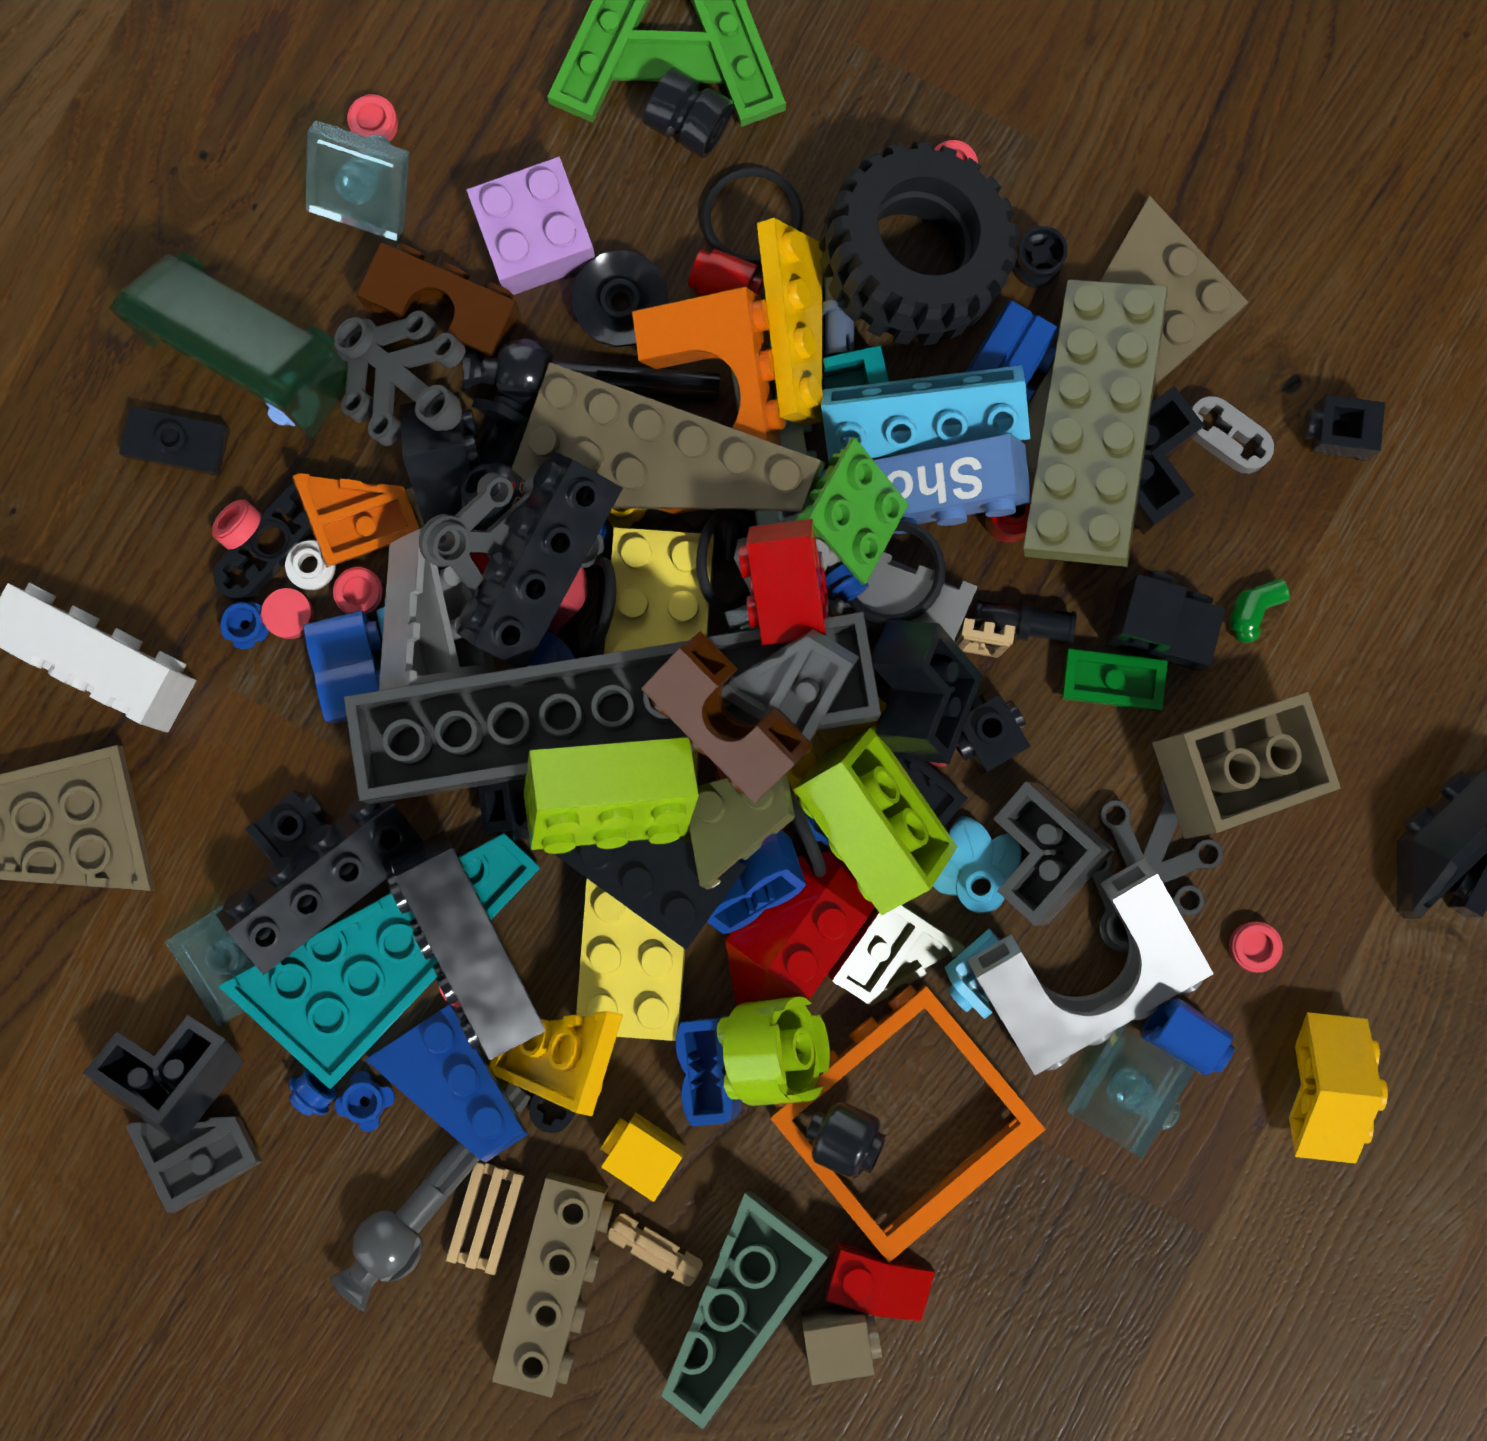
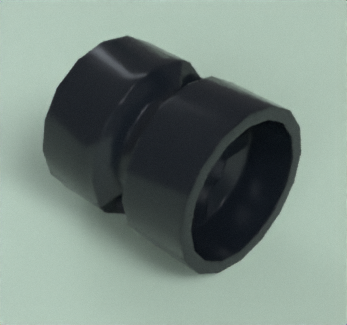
M671 67L655 88L645 110L643 122L644 125L667 138L679 133V142L682 143L684 148L701 158H706L718 143L729 122L734 108V101L709 88L699 92L698 80L676 67Z

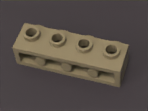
M550 1172L545 1178L492 1382L550 1398L554 1394L557 1383L567 1385L575 1356L574 1353L566 1351L571 1332L580 1334L588 1303L579 1301L584 1281L594 1282L601 1256L600 1252L592 1251L597 1231L607 1232L614 1206L613 1202L605 1200L608 1191L607 1186Z

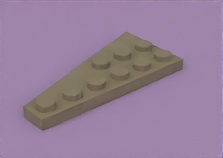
M1151 196L1148 197L1100 282L1168 286V298L1154 387L1249 303ZM1054 362L1028 405L1030 439L1020 440L1026 446L1029 484L1032 492Z
M549 363L512 469L526 481L530 476L536 474L540 465L550 459L555 451L579 462L621 486L623 489L613 508L744 509L748 511L803 512L807 504H811L809 495L812 490L816 489V483L821 477L825 462Z
M115 745L0 774V880L156 891L123 746Z

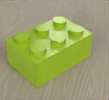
M872 724L826 751L795 787L794 791L799 796V802L803 811L810 818L815 819L828 838L833 854L838 859L844 861L857 880L858 888L863 897L872 902L882 916L929 891L958 847L894 753L876 735L877 729Z
M689 737L530 750L524 799L531 850L544 849L545 852L550 854L569 852L576 846L597 844V847L602 849H614L626 845L628 841L649 839V842L652 844H667L678 840L680 836H686L699 797Z

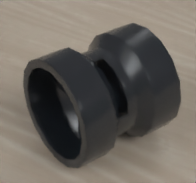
M1037 226L1029 229L1022 236L1016 251L1017 259L1013 269L1016 278L1022 284L1031 288H1042L1050 285L1057 278L1067 257V243L1064 236L1058 230L1049 226Z

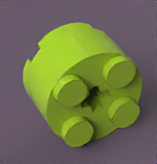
M799 996L746 1002L736 1006L730 1016L720 1018L717 1026V1037L719 1043L723 1046L726 1070L724 1088L730 1099H740L750 1106L808 1102L816 1099L821 1094L824 1086L816 1087L820 1073H828L829 1040L821 1016L811 1015L805 1006L812 1004L807 998Z

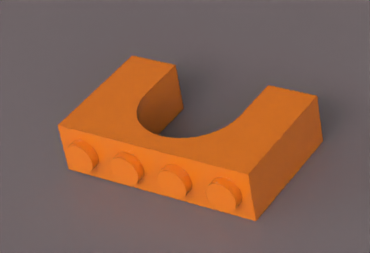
M747 287L632 311L638 361L654 369L704 359L725 361L731 367L738 380L741 395L739 413L732 428L781 446L779 430L784 429L785 419L779 416L778 399H775L772 380H775L772 350H768L766 330H769L765 300H761L759 295ZM686 508L658 509L674 515L699 511Z

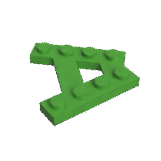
M593 0L547 96L550 105L593 123L613 80L659 82L671 67H676L698 80V83L724 84L729 99L734 101L733 109L740 127L786 111L785 99L746 0H691L703 32L637 30L651 0Z

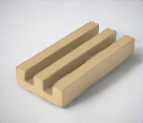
M964 618L954 641L965 653L998 658L1013 644L1016 626L1005 625L996 634L994 633L995 623L985 621L978 630H973L975 620Z
M479 1161L474 1166L446 1261L454 1264L457 1262L466 1265L465 1267L471 1269L485 1270V1273L491 1275L496 1274L525 1178L524 1173ZM483 1175H491L492 1178L470 1252L461 1251ZM502 1179L511 1181V1185L488 1259L481 1257L480 1254Z

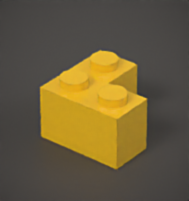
M1307 1012L1295 1044L1301 1086L1289 1115L1295 1157L1356 1164L1364 1143L1369 1144L1372 1140L1374 1119L1377 1112L1385 1109L1388 1099L1387 1083L1385 1080L1380 1079L1378 1072L1380 1058L1379 1043L1372 1040L1368 1019Z

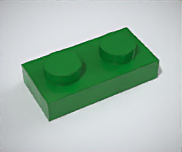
M1068 649L1065 652L1060 700L1156 712L1162 711L1168 661Z

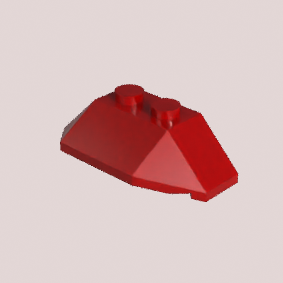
M832 851L821 853L826 866V874L823 877H817L813 874L804 856L797 857L806 882L803 890L787 902L765 909L757 919L745 927L731 932L725 940L736 1006L746 1002L799 996L810 1000L875 908L874 904L866 900L861 894L857 880L844 861L838 859Z

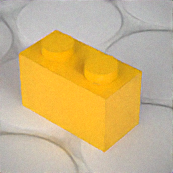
M635 1112L629 1123L620 1118L603 1143L600 1150L608 1155L601 1167L654 1202L683 1158L686 1145Z

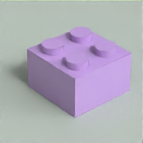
M560 156L466 189L500 284L513 295L580 272L588 261L595 258L591 240Z

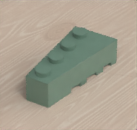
M751 1190L743 1195L730 1232L725 1239L714 1271L704 1290L691 1327L686 1334L661 1395L701 1429L706 1426L831 1254L830 1251Z

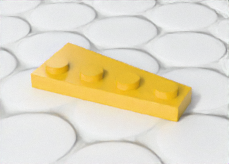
M771 218L757 223L779 416L799 425L808 426L822 422L823 275L820 259L823 252L819 248V241L776 218Z

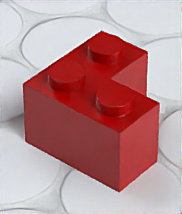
M813 519L749 527L746 545L739 546V563L742 577H751V596H747L748 619L751 628H760L762 645L792 642L812 629L826 636L829 597L822 552L817 550Z

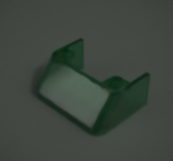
M182 251L179 252L177 257L165 254L118 292L109 309L147 345L155 349L160 341L282 411L304 435L311 439L316 435L346 385L348 366L340 355L332 349L335 343L332 337L311 325L304 331L204 274L207 267Z

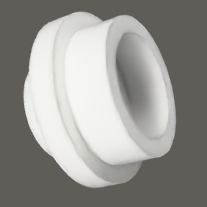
M303 541L295 545L288 553L285 561V570L291 582L299 588L318 590L332 580L336 565L326 568L317 542ZM310 556L316 557L318 561L317 568L311 573H304L301 567L303 560Z

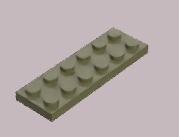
M1081 280L1067 281L1023 547L1025 557L1128 567L1168 298V286Z

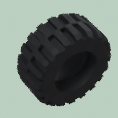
M913 142L909 150L905 149L904 144L899 143L887 146L882 155L873 152L861 161L858 169H852L846 177L824 220L825 226L820 233L819 248L824 252L820 259V266L824 277L833 278L828 290L835 301L838 302L843 299L848 305L844 311L847 316L854 322L859 318L870 325L867 331L878 337H881L883 332L893 335L892 341L895 343L908 345L914 337L918 338L919 344L930 345L936 344L942 335L948 340L961 335L967 326H973L983 316L1007 283L1008 275L1014 269L1017 259V252L1014 247L1018 243L1019 238L1017 225L1009 223V220L1014 215L1008 198H1000L998 192L1002 187L992 175L986 178L979 172L981 165L970 157L967 162L956 157L957 150L942 145L941 149L937 151L931 149V143ZM903 214L916 216L930 222L950 242L956 258V271L944 275H925L906 268L888 252L883 244L879 233L878 220L892 215Z

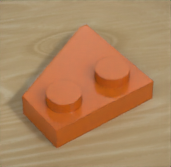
M303 473L293 475L292 477L326 568L388 547L390 543L420 529L404 486L381 483L378 485L367 484L357 480L342 478L340 480L313 477Z

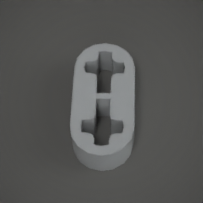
M1208 396L1200 399L1192 407L1202 422L1203 417L1198 414L1199 412L1206 415L1212 410L1219 415L1216 419V424L1225 430L1227 434L1213 426L1208 431L1202 428L1194 436L1193 440L1232 469L1240 473L1250 474L1260 470L1271 460L1274 453V442L1271 435L1227 401L1219 397ZM1233 436L1244 444L1250 439L1255 440L1258 443L1255 452L1260 458L1252 456L1248 460L1244 459L1240 455L1244 448L1231 437Z

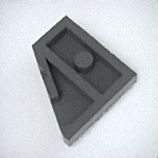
M812 629L729 680L723 687L722 697L760 721L774 708H777L811 741L859 656Z
M241 1117L200 1119L180 1145L148 1123L134 1122L126 1126L167 1213L174 1214L263 1162Z

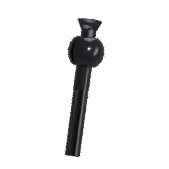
M528 338L515 339L504 344L498 351V357H484L470 349L466 350L463 357V388L480 383L496 385V391L499 395L514 400L523 407L535 405L549 363L641 396L717 401L719 398L720 373L553 360V354L548 347L539 341Z

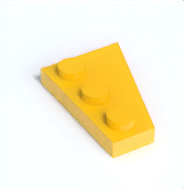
M601 1011L595 1012V1015L592 1016L569 1015L564 1016L563 1019L551 1021L541 1019L546 1030L545 1032L491 1059L490 1068L496 1077L572 1112L592 1116L598 1096L602 1090L603 1079L623 1014Z

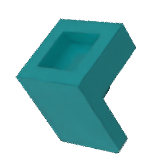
M881 345L823 358L822 379L825 389L889 382Z

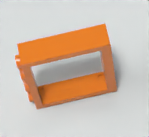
M910 984L899 994L897 993L887 1003L892 1010L880 1021L876 1022L871 1016L849 1034L853 1043L838 1055L833 1049L830 1050L828 1073H820L816 1087H824L816 1099L919 1012L925 1009L1015 1118L885 1229L880 1227L836 1172L813 1161L811 1154L813 1144L805 1138L806 1135L793 1119L816 1099L808 1102L773 1104L776 1108L769 1113L772 1122L888 1263L1046 1130L929 988L923 984L916 990Z

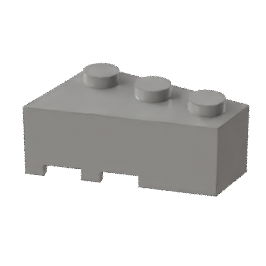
M422 528L389 545L379 691L496 672L492 654L472 645L457 634L460 627L459 619L461 612L468 602L462 592L463 583L450 566L439 567L433 565L422 556L419 549V536ZM447 532L440 538L438 546H441L446 541Z
M883 552L867 581L869 587L857 598L864 606L881 614L906 612L917 606L926 597L933 584L935 571L919 565L918 570H915L892 560L890 554ZM837 562L835 568L827 566L825 577L842 565V563ZM963 581L959 589L944 582L941 593L934 604L921 616L911 621L939 623L955 641L978 586ZM840 597L829 600L828 614L841 616L844 612L849 614L856 613L849 603L844 604ZM865 619L866 630L881 636L885 625Z

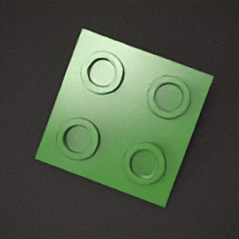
M851 437L845 449H841L839 453L831 456L828 469L824 476L818 479L816 489L812 490L809 495V500L812 504H807L803 513L799 514L795 521L813 519L816 538H822L861 585H866L909 504L855 437Z

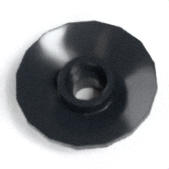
M625 250L604 252L588 261L576 276L571 292L573 314L582 330L598 343L613 347L636 345L632 311L669 304L667 283L658 267L643 255ZM618 297H625L630 301V305L626 310L618 311L612 307L613 301Z

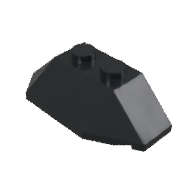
M1487 770L1466 774L1463 771L1456 773L1439 789V792L1443 795L1439 801L1431 808L1427 805L1421 807L1404 823V827L1408 831L1397 840V912L1404 919H1420L1487 853Z

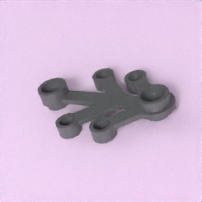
M414 311L405 319L377 326L369 319L352 317L345 320L338 327L334 336V345L338 355L348 364L346 394L341 401V410L358 423L364 422L372 416L368 423V434L383 446L394 444L401 436V422L393 416L395 385L416 402V416L433 430H451L459 423L462 417L460 401L453 393L442 385L428 387L408 370L435 361L446 368H452L461 362L465 354L464 344L451 333H442L431 341L436 335L437 324L423 311ZM405 338H409L417 344L390 353L381 348ZM368 363L376 369L374 399L365 392Z
M494 472L487 473L480 479L477 486L478 495L455 516L448 514L437 515L431 518L422 528L419 536V549L422 556L433 565L439 567L450 566L462 581V592L468 601L476 597L477 587L485 580L484 574L480 573L468 553L483 552L490 559L496 552L501 551L510 534L509 524L512 516L518 508L523 505L525 506L534 489L533 480L535 475L530 476L525 481L522 488L523 497L487 530L472 529L494 507L505 506L513 496L511 481ZM496 483H500L499 492L496 496L491 497L492 487ZM447 532L446 541L441 546H438L440 538ZM600 533L581 568L592 566L597 562L596 559L602 555L604 542Z
M1164 777L1159 786L1163 804L1143 853L1129 823L1131 813L1128 806L1121 801L1113 800L1106 802L1099 809L1098 820L1102 827L1111 831L1125 867L1127 868L1145 858L1159 875L1162 883L1197 869L1216 868L1223 860L1221 845L1214 840L1205 839L1197 841L1190 851L1162 862L1178 823ZM1111 806L1118 807L1122 812L1123 818L1118 825H1112L1106 819V811ZM1204 845H1208L1214 850V859L1209 864L1203 863L1198 855L1200 848ZM1110 855L1104 862L1103 867L1091 876L1105 908L1099 919L1098 930L1102 941L1109 948L1118 952H1128V935L1121 937L1116 933L1115 923L1119 916L1100 885L1101 882L1112 877L1109 870L1112 865ZM1192 885L1177 888L1171 898L1180 915L1198 914L1205 904V897L1202 891ZM1185 891L1192 892L1196 897V904L1190 910L1184 909L1180 904V897Z

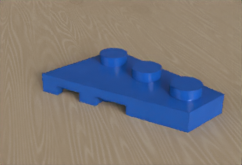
M448 1005L365 1060L479 1160L486 1163L527 1136L528 1132L479 1047L474 1050L471 1048L459 1024L460 1019L455 1011L456 1008Z

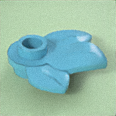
M960 816L954 822L949 832L958 848L933 887L942 894L958 896L964 907L972 912L989 913L996 910L1005 900L997 891L1021 864V847L1009 833L1000 835L992 840L987 830L979 822L967 816ZM978 879H986L991 884L990 891L982 896L976 895L972 891L973 883Z

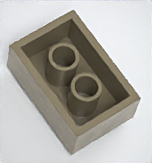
M1309 692L1274 701L1152 742L1184 839L1215 834L1341 789Z

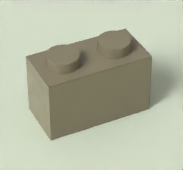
M841 1305L801 1311L812 1385L875 1375L872 1359L882 1358V1352L874 1315L865 1316L864 1312Z

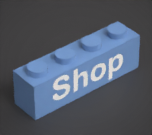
M1012 434L874 460L909 504L900 521H907L917 525L937 521L938 525L943 526L965 523L967 515L985 512V515L988 517H1001L1014 514L1016 512L1015 506L1031 504L1026 446ZM826 470L822 471L821 477L824 476ZM894 531L893 534H907V532Z

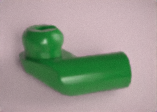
M1282 578L1245 590L1237 596L1229 617V626L1233 630L1236 640L1242 643L1255 641L1261 634L1259 626L1261 625L1265 610L1290 600L1288 587Z

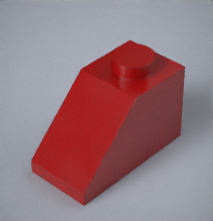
M838 1240L824 1286L826 1301L874 1316L921 1321L935 1276V1270L897 1258L888 1263L881 1253Z

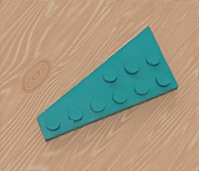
M505 832L459 856L490 920L541 868ZM390 893L320 930L266 974L263 975L256 966H253L226 980L218 987L324 1085L331 1089L436 979L437 975L432 965L438 963L436 956L428 960L425 959L413 936V929L409 922L415 918L412 910L402 914Z

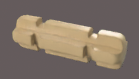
M620 1213L608 1231L607 1238L609 1241L623 1249L625 1245H628L632 1248L630 1251L632 1255L664 1274L667 1270L673 1273L672 1279L684 1286L690 1287L702 1269V1260L688 1251L684 1255L678 1252L680 1246L647 1226L641 1230L636 1227L639 1223L637 1220L625 1213Z

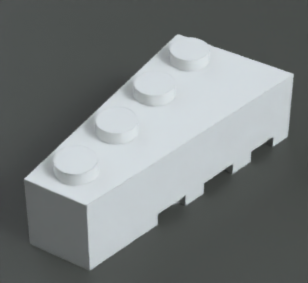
M9 583L6 585L0 596L1 649L40 669L43 667L49 670L48 674L65 684L84 692L85 690L91 693L89 697L125 713L126 717L141 725L169 732L197 681L183 674L187 664L162 651L158 652L156 658L139 651L143 641L118 628L114 630L112 636L95 628L100 620L99 618L72 605L68 613L53 606L52 604L57 596L32 583H28L25 590Z

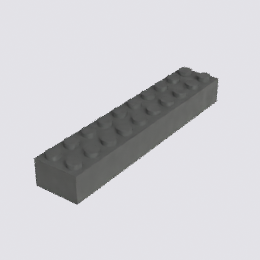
M864 613L829 617L827 619L826 637L859 656L817 731L877 721L881 716ZM760 629L707 637L738 669L726 683L791 643L762 645ZM687 641L344 697L359 801L373 804L526 779L530 750L688 737L670 718L657 711L651 698L641 689ZM723 698L727 711L735 719L744 723H757L760 721ZM691 744V751H696Z

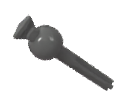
M508 1082L503 1087V1091L518 1115L532 1098L524 1090ZM458 1141L397 1212L381 1210L364 1220L353 1236L352 1251L357 1261L351 1268L330 1277L338 1294L364 1312L371 1287L378 1279L393 1283L411 1273L416 1268L423 1253L424 1244L419 1232L480 1160Z

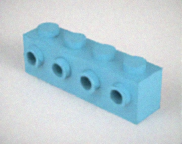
M1022 365L822 390L823 400L821 401L828 461L833 454L839 453L841 449H845L851 437H855L871 458L893 457L1005 434H1012L1019 440L1030 439L1026 384Z

